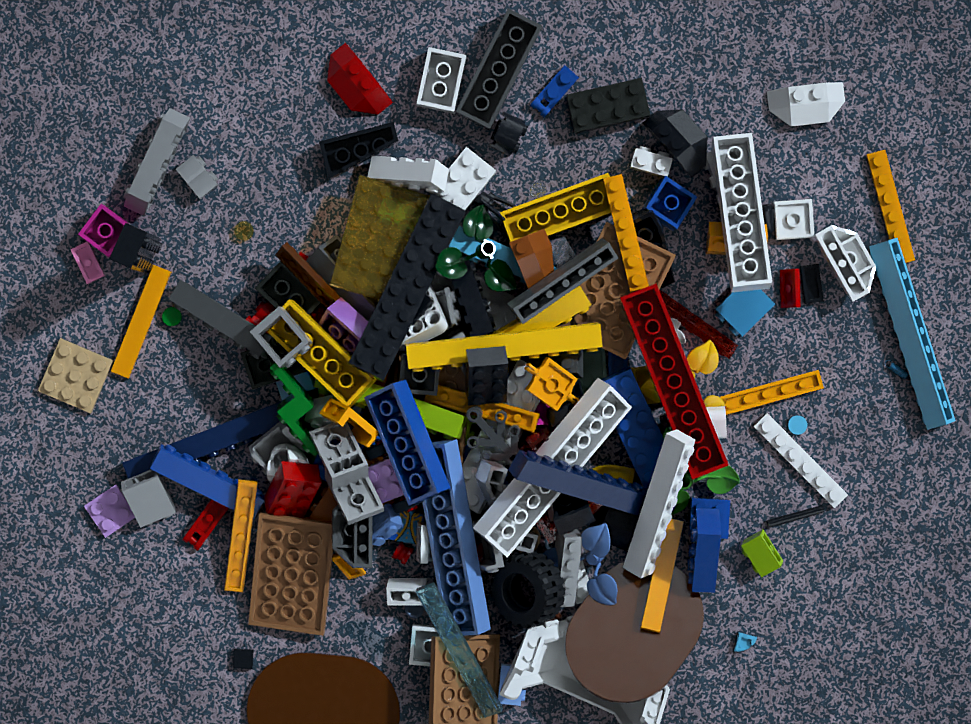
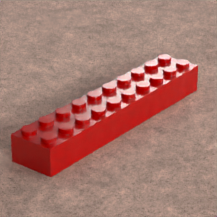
M657 283L620 297V302L671 430L677 429L695 439L694 452L688 461V473L691 480L728 466V461Z

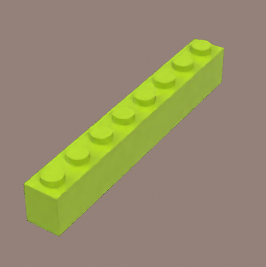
M316 379L314 387L319 389L318 393L328 396L331 392ZM373 384L354 405L364 409L365 405L368 406L364 397L384 387ZM414 398L427 432L436 434L437 431L444 434L443 437L449 440L461 438L467 421L466 416Z

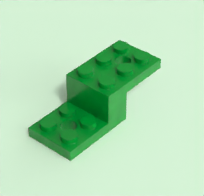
M272 360L270 373L276 380L280 379L282 381V387L289 395L278 404L277 418L282 424L287 423L292 436L302 441L303 449L308 454L312 453L315 456L318 452L309 436L310 430L300 420L304 414L314 407V400L286 366L280 368Z

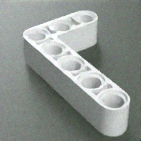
M431 284L427 294L434 302L425 311V315H422L414 325L411 324L399 348L401 352H406L405 344L427 342L444 333L448 327Z

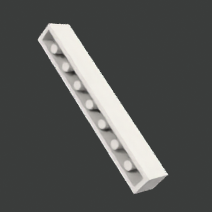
M677 429L665 435L623 565L624 569L639 578L651 575L655 570V562L661 552L660 546L666 537V528L672 519L671 513L677 503L678 492L683 486L684 474L689 467L688 461L694 452L695 439Z

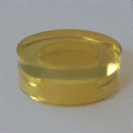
M242 221L235 226L234 232L238 239L246 241L252 238L254 228L249 222Z

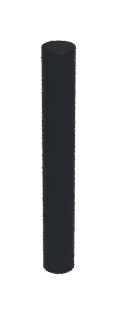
M820 505L767 520L768 527H773L824 513V508Z

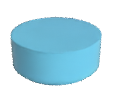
M796 415L789 419L787 426L791 433L800 435L806 431L807 421L804 417Z

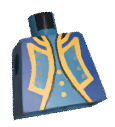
M418 508L410 512L406 510L400 513L403 527L388 539L417 544V522H425V514L419 513Z

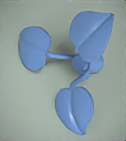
M604 523L589 527L581 534L582 546L589 552L581 556L580 561L586 559L588 564L596 566L593 574L594 578L587 582L589 595L601 604L614 605L617 603L618 592L615 580L608 574L597 575L599 567H601L600 562L610 550V533L607 524ZM556 548L546 550L543 554L547 556V560L551 559L555 563L554 566L558 567Z

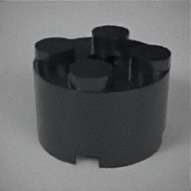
M503 112L501 115L505 117L502 120H498L490 138L494 140L493 144L489 143L488 147L510 156L512 153H517L520 147V143H518L519 138L525 135L528 126L525 125L524 120Z

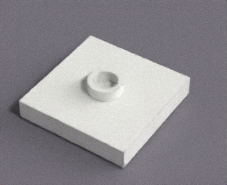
M812 199L773 202L776 240L815 237Z

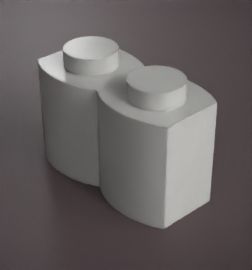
M192 155L177 167L176 170L199 199H202L218 186L216 181L219 179L212 170L208 172L204 166L207 164L200 156L196 158L195 155Z

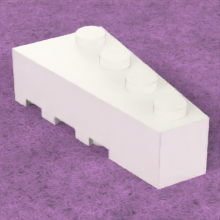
M372 156L367 178L373 182V185L384 187L387 184L396 189H402L403 186L413 191L426 189L429 193H437L438 191L445 192L449 169L436 159H430V162L422 158H416L413 161L400 157L399 161H397L394 157Z

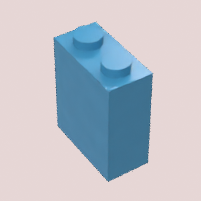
M762 290L732 292L714 310L717 312L715 316L722 323L726 321L730 325L728 329L733 335L743 337L775 303Z

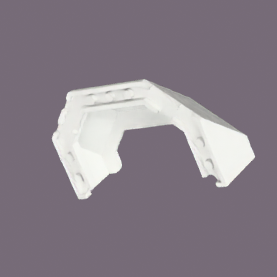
M569 616L565 620L548 621L544 625L527 629L499 694L507 699L515 700L520 696L522 689L545 683L614 714L619 724H660L670 689L666 685L655 695L634 703L610 702L587 691L574 677L566 657V634L573 617Z

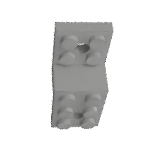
M346 422L343 427L336 423H331L309 431V436L325 466V479L347 524L350 525L384 512V506L368 476V463L348 423ZM333 439H337L340 441V443L338 445H332L330 444V441ZM359 497L364 501L361 504H356L353 500Z

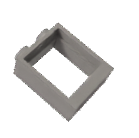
M278 306L250 331L280 368L285 366L288 368L296 361L294 358L299 354H305L310 349L309 345L313 343L284 307ZM281 318L286 321L302 341L282 359L262 337Z

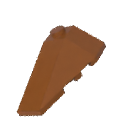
M545 229L509 242L528 289L554 272L552 245Z

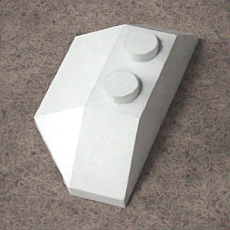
M843 82L801 85L767 91L769 111L790 127L830 122L845 102Z
M831 225L815 234L823 256L840 286L852 302L868 294L871 290L876 265L858 233Z

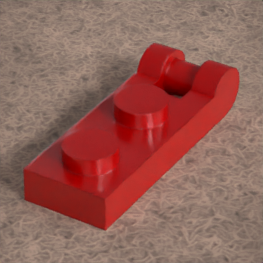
M211 499L182 540L192 544L193 548L198 551L229 508ZM195 532L201 535L199 540L193 536Z

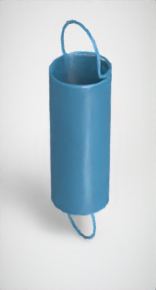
M891 361L892 364L888 368L905 379L908 373Z

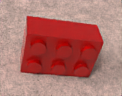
M281 461L264 496L266 513L274 514V516L284 515L304 518L321 485L319 466Z

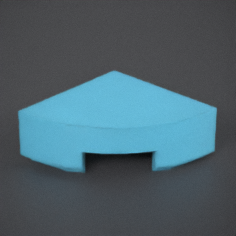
M738 632L733 651L747 650L754 645L757 637Z

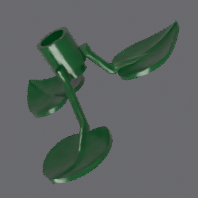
M484 205L477 206L465 216L462 228L467 237H474V240L481 244L476 247L475 253L463 258L461 251L457 248L448 247L443 249L438 255L435 269L445 278L458 279L467 272L465 261L475 256L480 259L488 258L487 267L489 269L484 273V281L487 287L496 292L515 290L516 281L509 265L500 259L494 260L491 264L496 247L494 243L485 239L492 235L493 223Z

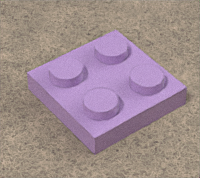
M114 485L84 506L105 538L135 518L125 496L117 485Z

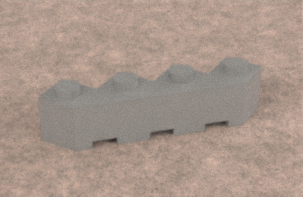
M169 108L166 114L161 115L155 136L147 144V153L142 163H139L135 170L136 176L132 185L124 193L123 198L126 199L124 207L145 216L153 203L157 189L163 182L167 167L176 154L178 144L187 130L190 117Z
M481 459L475 478L490 508L508 486L503 484L508 469L497 462ZM530 530L515 549L532 553L539 535Z

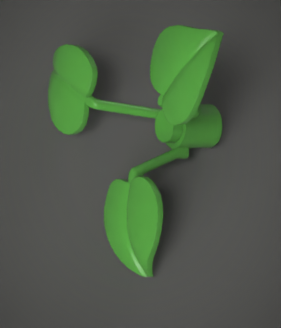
M670 426L665 429L663 438H665L666 433L672 431ZM728 465L691 480L687 471L682 480L683 486L677 495V505L671 515L686 508L690 496L684 490L688 489L693 482L708 478L707 487L713 493L724 494L740 483L738 474Z

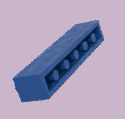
M160 445L150 464L151 470L232 510L235 509L238 479L233 480L221 470L215 471L211 469L209 464L193 460L194 458L187 453L181 454L177 452L176 448L171 445ZM258 488L253 520L264 502V495Z

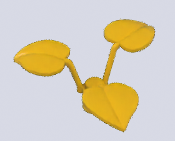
M711 340L691 350L686 358L694 379L695 373L697 374L699 371L703 374L712 373L719 363L717 349ZM650 378L640 386V389L651 400L660 402ZM710 395L703 400L706 407L725 406L724 401L719 396Z

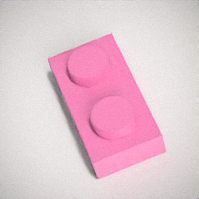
M89 242L70 249L87 284L105 276Z

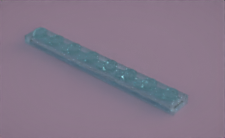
M435 583L417 588L416 594L484 717L501 713L503 707Z

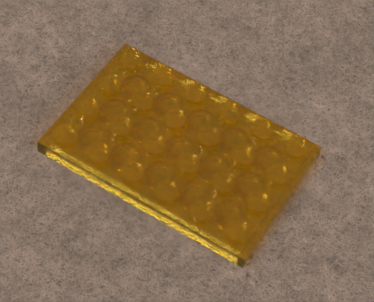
M359 175L330 286L379 300L430 196Z

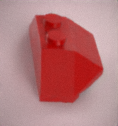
M346 43L330 55L327 81L351 111L378 115L393 103L373 75Z

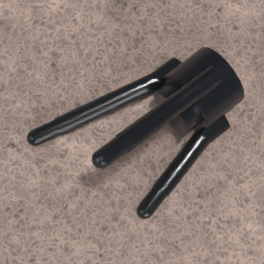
M482 192L477 197L475 204L478 206L484 205L493 225L506 237V232L488 211H491L499 219L505 221V218L493 208L495 205L493 200L512 208L516 207V205L497 197L492 192L489 194Z

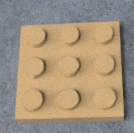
M60 338L38 391L88 413H92L114 360Z

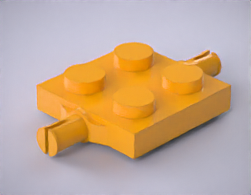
M545 357L538 368L530 363H527L524 367L525 370L533 375L525 390L554 411H558L566 400L574 406L580 400L571 394L578 378L549 357Z

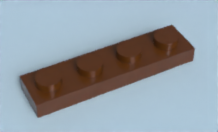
M288 242L281 246L275 256L326 308L340 298L336 291L315 272L309 263Z

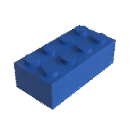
M696 508V514L691 519V527L694 529L690 531V542H693V544L689 545L688 551L689 557H691L687 560V571H691L688 572V584H691L692 592L715 593L721 542L720 510Z

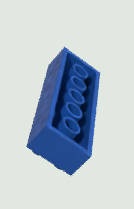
M630 366L601 380L611 385L632 407L616 426V429L643 487L647 488L650 485L664 438Z
M403 380L392 383L364 397L408 505L422 502L450 489L451 487L407 381Z

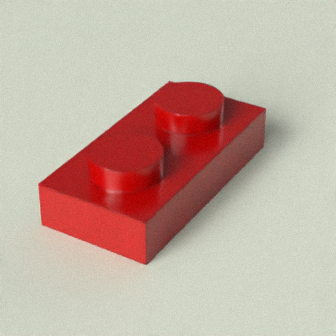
M800 269L780 270L781 308L801 307Z

